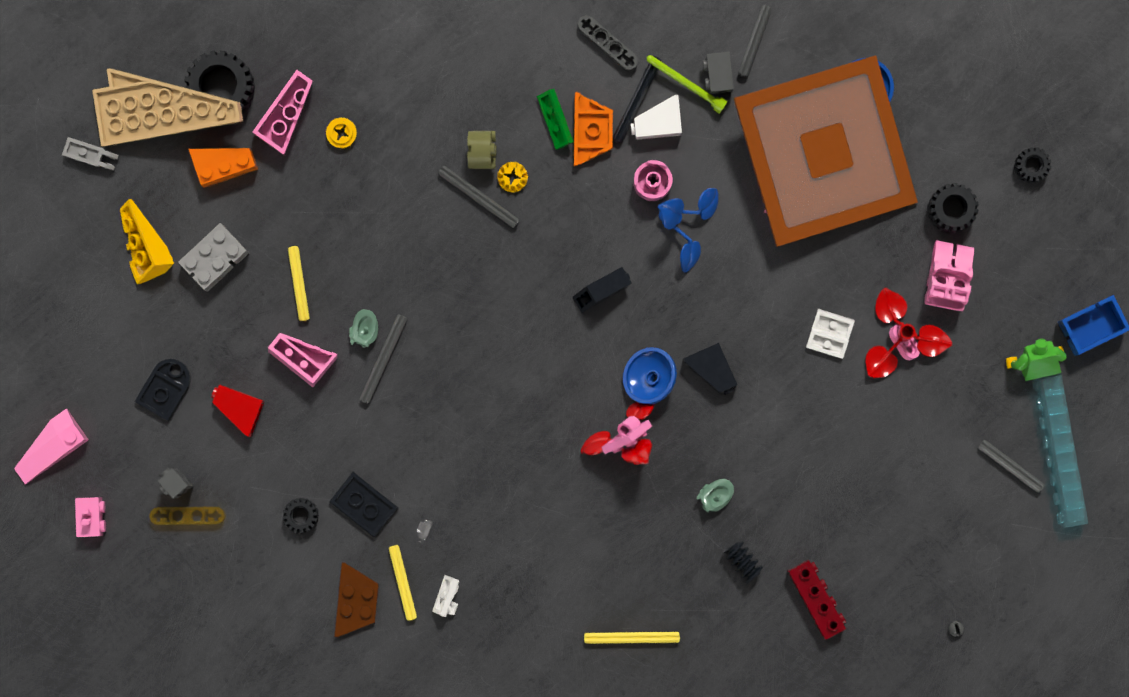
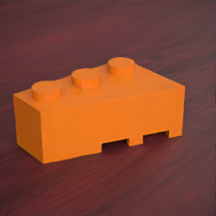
M249 148L189 149L200 184L204 188L258 169L254 155Z

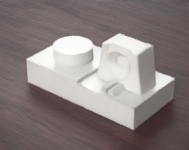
M447 575L444 576L432 612L444 617L447 614L455 615L458 604L453 602L452 599L458 591L459 580Z

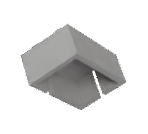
M219 223L178 263L208 292L234 268L229 263L231 260L238 264L249 252L223 224Z

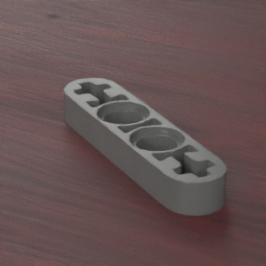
M588 15L582 16L579 19L578 28L580 32L623 69L632 71L637 67V56L595 19ZM589 20L590 27L593 29L595 28V26L598 27L596 30H594L592 36L589 34L591 33V30L588 27H586L585 29L582 28L583 21L587 22ZM598 32H603L606 35V39L603 42H598L595 35ZM612 45H618L621 51L618 54H612L609 50ZM624 51L627 52L624 55L627 59L633 58V66L630 64L626 66V60L623 57L621 60L618 59Z

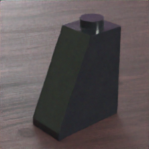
M621 267L587 285L575 294L573 299L581 313H584L632 284L630 276Z
M719 343L683 358L684 363L718 393L724 392V395L735 391L734 387L738 384Z

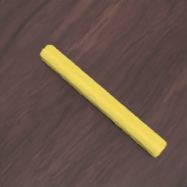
M679 632L584 634V642L586 644L678 643L680 641Z

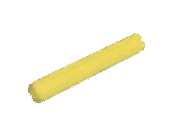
M291 246L288 247L298 317L300 321H307L310 317L299 248Z
M398 545L389 547V552L405 616L408 621L417 618L400 548Z

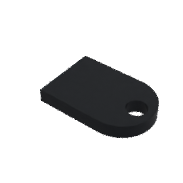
M166 359L159 362L134 402L169 421L190 385L191 375L189 369L184 363L175 359ZM178 364L181 367V372L178 375H173L171 368L173 365Z

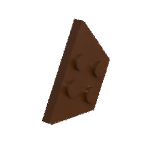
M344 562L341 565L335 637L375 623L379 583Z

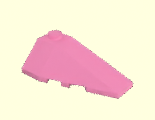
M65 409L49 421L14 469L24 484H27L89 439L68 409Z

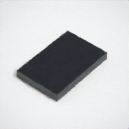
M355 472L351 473L329 501L374 538L398 509L394 503Z

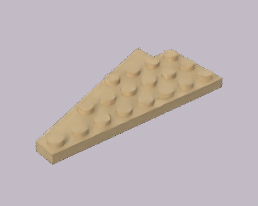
M107 69L109 87L93 90L101 147L243 121L240 102L115 69Z

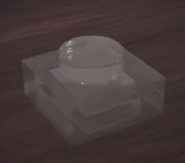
M425 519L424 522H420L417 533H420L419 538L427 540L433 521Z

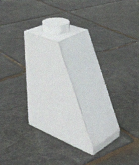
M678 95L670 97L634 118V123L631 124V134L635 135L636 140L681 136L682 129Z

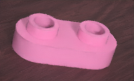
M899 325L893 326L889 331V336L894 344L899 339L897 335L900 328ZM914 338L909 341H902L896 347L901 356L906 360H913L920 354Z

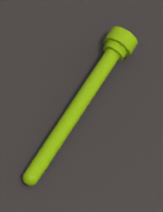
M649 55L647 57V62L711 103L713 110L720 114L728 102L722 97L715 98L654 56Z

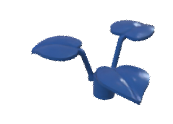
M708 188L701 194L698 201L699 210L697 211L684 210V203L679 198L670 199L658 205L660 211L659 219L662 221L663 226L666 229L674 228L688 241L682 247L680 254L681 268L684 273L689 271L698 261L701 246L698 241L692 242V239L676 225L681 222L682 214L701 213L702 219L710 218L718 206L719 196L717 188Z

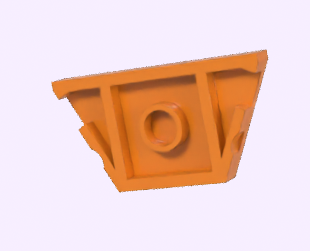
M575 92L574 166H578L612 150L613 110Z

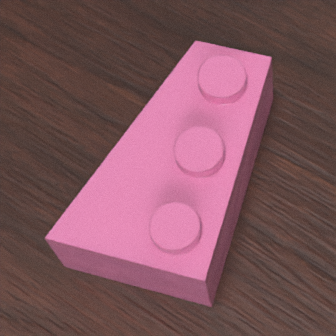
M282 333L268 347L270 354L312 387L316 385L337 359L336 353L320 349V347L312 346Z

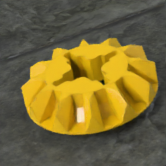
M336 118L327 126L326 136L334 147H348L356 139V127L347 118ZM345 126L344 132L348 135V137L342 136L338 140L339 134L335 131V129L342 130V128H344Z
M507 162L499 169L497 179L499 185L505 191L517 192L525 187L528 174L523 165L517 162ZM513 169H515V175L521 179H514L510 185V178L505 176V174H511Z

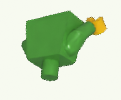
M1038 339L1035 344L1026 346L1023 354L1018 359L1017 357L1006 358L1007 369L1021 370L1025 381L1060 374L1059 361L1062 362L1066 359V353L1062 346L1054 347L1051 341Z

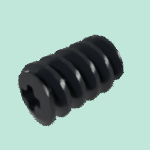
M739 541L722 554L729 553L726 559L733 558L731 566L738 565L736 572L743 571L740 578L747 577L748 579L745 584H748L760 574L763 566H756L758 560H751L753 553L746 554L749 548H741L744 542Z

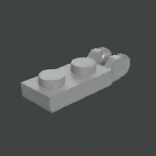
M70 137L67 138L62 153L65 157L114 171L115 166L101 162L103 155L114 160H118L119 157L117 154L105 151L104 148Z

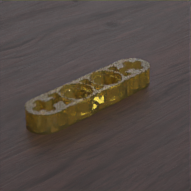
M157 507L151 510L149 517L151 522L157 525L220 524L225 520L226 514L221 507ZM208 509L207 514H213L215 510H218L221 517L218 518V521H215L214 517H207L208 522H205L207 516L205 510ZM158 510L160 514H168L167 510H170V522H167L168 518H160L158 522V519L154 518V514H157ZM176 510H180L183 513L181 521L173 519V513ZM195 510L201 511L203 515L200 521H195L192 518V513Z

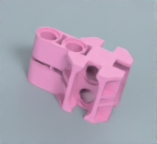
M936 240L926 286L928 288L925 294V304L963 312L971 291L970 281L973 276L974 247L957 244L952 256L953 243Z

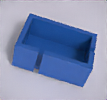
M1114 295L1058 321L1064 336H1069L1070 338L1067 342L1074 356L1080 355L1129 331V324Z

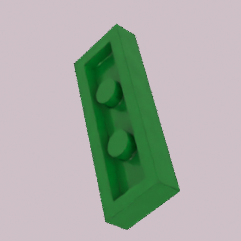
M550 89L538 95L537 99L555 149H561L573 143L555 89Z

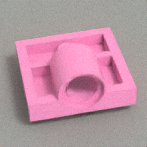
M630 416L618 425L619 434L601 448L605 454L611 451L617 453L624 448L623 446L626 445L628 448L637 443L638 439L647 435L646 431L652 425L649 420L641 423L638 418Z

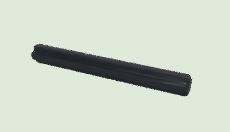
M650 63L613 136V140L617 143H622L658 68Z

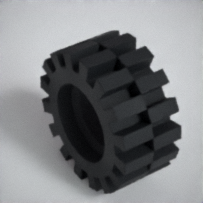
M1030 147L1019 154L1015 160L1014 168H1016L1015 172L1019 174L1020 179H1024V182L1034 183L1041 181L1049 174V170H1051L1050 163L1052 162L1048 158L1049 155L1044 153L1045 150H1039L1038 147ZM1029 158H1035L1039 161L1040 168L1037 172H1030L1026 168V162Z
M304 498L290 501L283 510L285 526L296 533H305L312 530L319 518L316 505ZM298 508H303L308 513V519L304 523H298L294 520L293 514Z

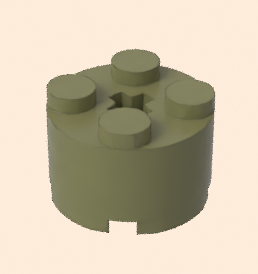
M468 131L467 157L469 169H496V158H493V156H497V145L493 143L496 142V131Z

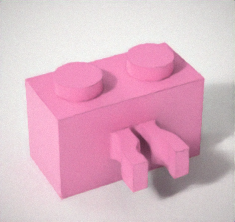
M102 497L75 498L76 537L103 536V532H106V521L103 520V513H105L106 509L105 501H102Z

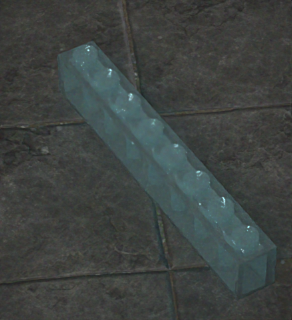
M1060 373L1033 380V388L1038 393L1036 405L1037 409L1041 410L1042 418L1039 421L1041 429H1044L1045 432L1043 444L1048 449L1049 454L1046 456V461L1052 471L1050 483L1055 488L1053 500L1055 505H1058L1059 513L1056 514L1058 524L1065 528L1088 524L1062 375Z

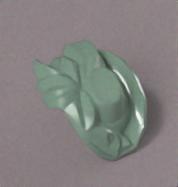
M362 309L356 314L353 325L349 328L351 345L356 342L362 347H369L377 338L378 321L371 310Z
M716 480L711 484H706L700 490L697 500L701 499L702 508L706 512L721 510L731 500L734 494V486L730 480Z

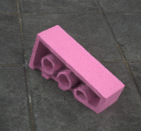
M296 70L252 132L282 155H285L313 81Z

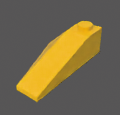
M128 199L120 208L123 230L128 234L127 250H131L132 261H129L130 268L136 283L142 284L165 274L174 262L168 247L134 201Z

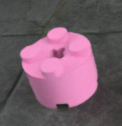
M657 160L643 163L637 168L634 176L636 193L648 201L663 199L669 193L672 186L673 177L671 171L663 162ZM655 177L658 183L656 182L654 185H651V182L648 180Z

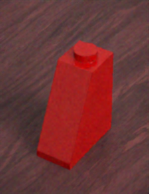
M219 385L218 388L215 387L211 396L213 398L212 403L244 435L252 437L265 401Z

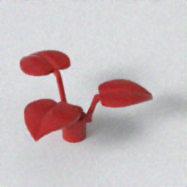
M884 288L878 295L875 312L883 323H889L894 320L900 326L897 332L899 339L888 351L883 346H875L867 352L865 364L867 375L871 378L885 377L896 369L898 359L891 352L902 341H909L913 337L919 340L917 348L922 355L927 357H935L952 346L949 336L934 325L922 326L919 330V336H917L915 328L911 324L904 325L903 322L898 321L897 319L902 318L906 314L907 303L902 296L888 288Z
M634 402L628 407L626 416L627 418L634 416L638 420H643L652 412L655 403L641 404ZM600 431L590 436L583 444L581 453L587 455L602 453L601 447L612 439L610 438V432ZM638 439L634 445L623 448L621 456L623 460L634 465L648 464L652 443L649 439Z

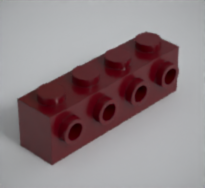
M806 560L787 570L823 638L827 640L845 630L844 624L847 622L842 613H837L835 609L837 603L833 596H828L826 592L828 587L823 579L820 580L816 573L819 570L816 564Z

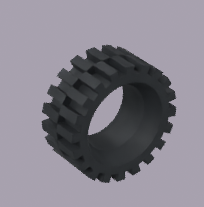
M214 50L210 51V55L205 53L200 55L202 59L199 61L195 59L192 62L194 66L192 68L188 67L187 72L189 75L188 77L185 76L184 82L186 87L184 88L202 92V81L209 71L216 68H225L232 71L236 76L237 87L229 99L240 102L241 111L244 108H249V101L254 98L252 93L255 90L254 79L248 67L236 55L232 53L227 54L226 51L220 50V53H217Z

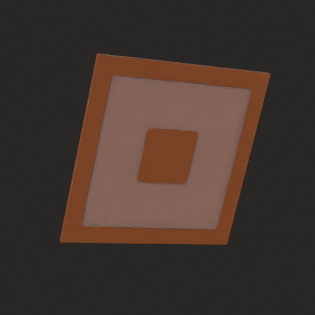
M876 55L733 98L776 247L918 203Z

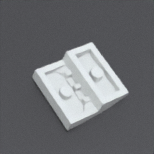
M818 309L806 348L843 359L855 320Z

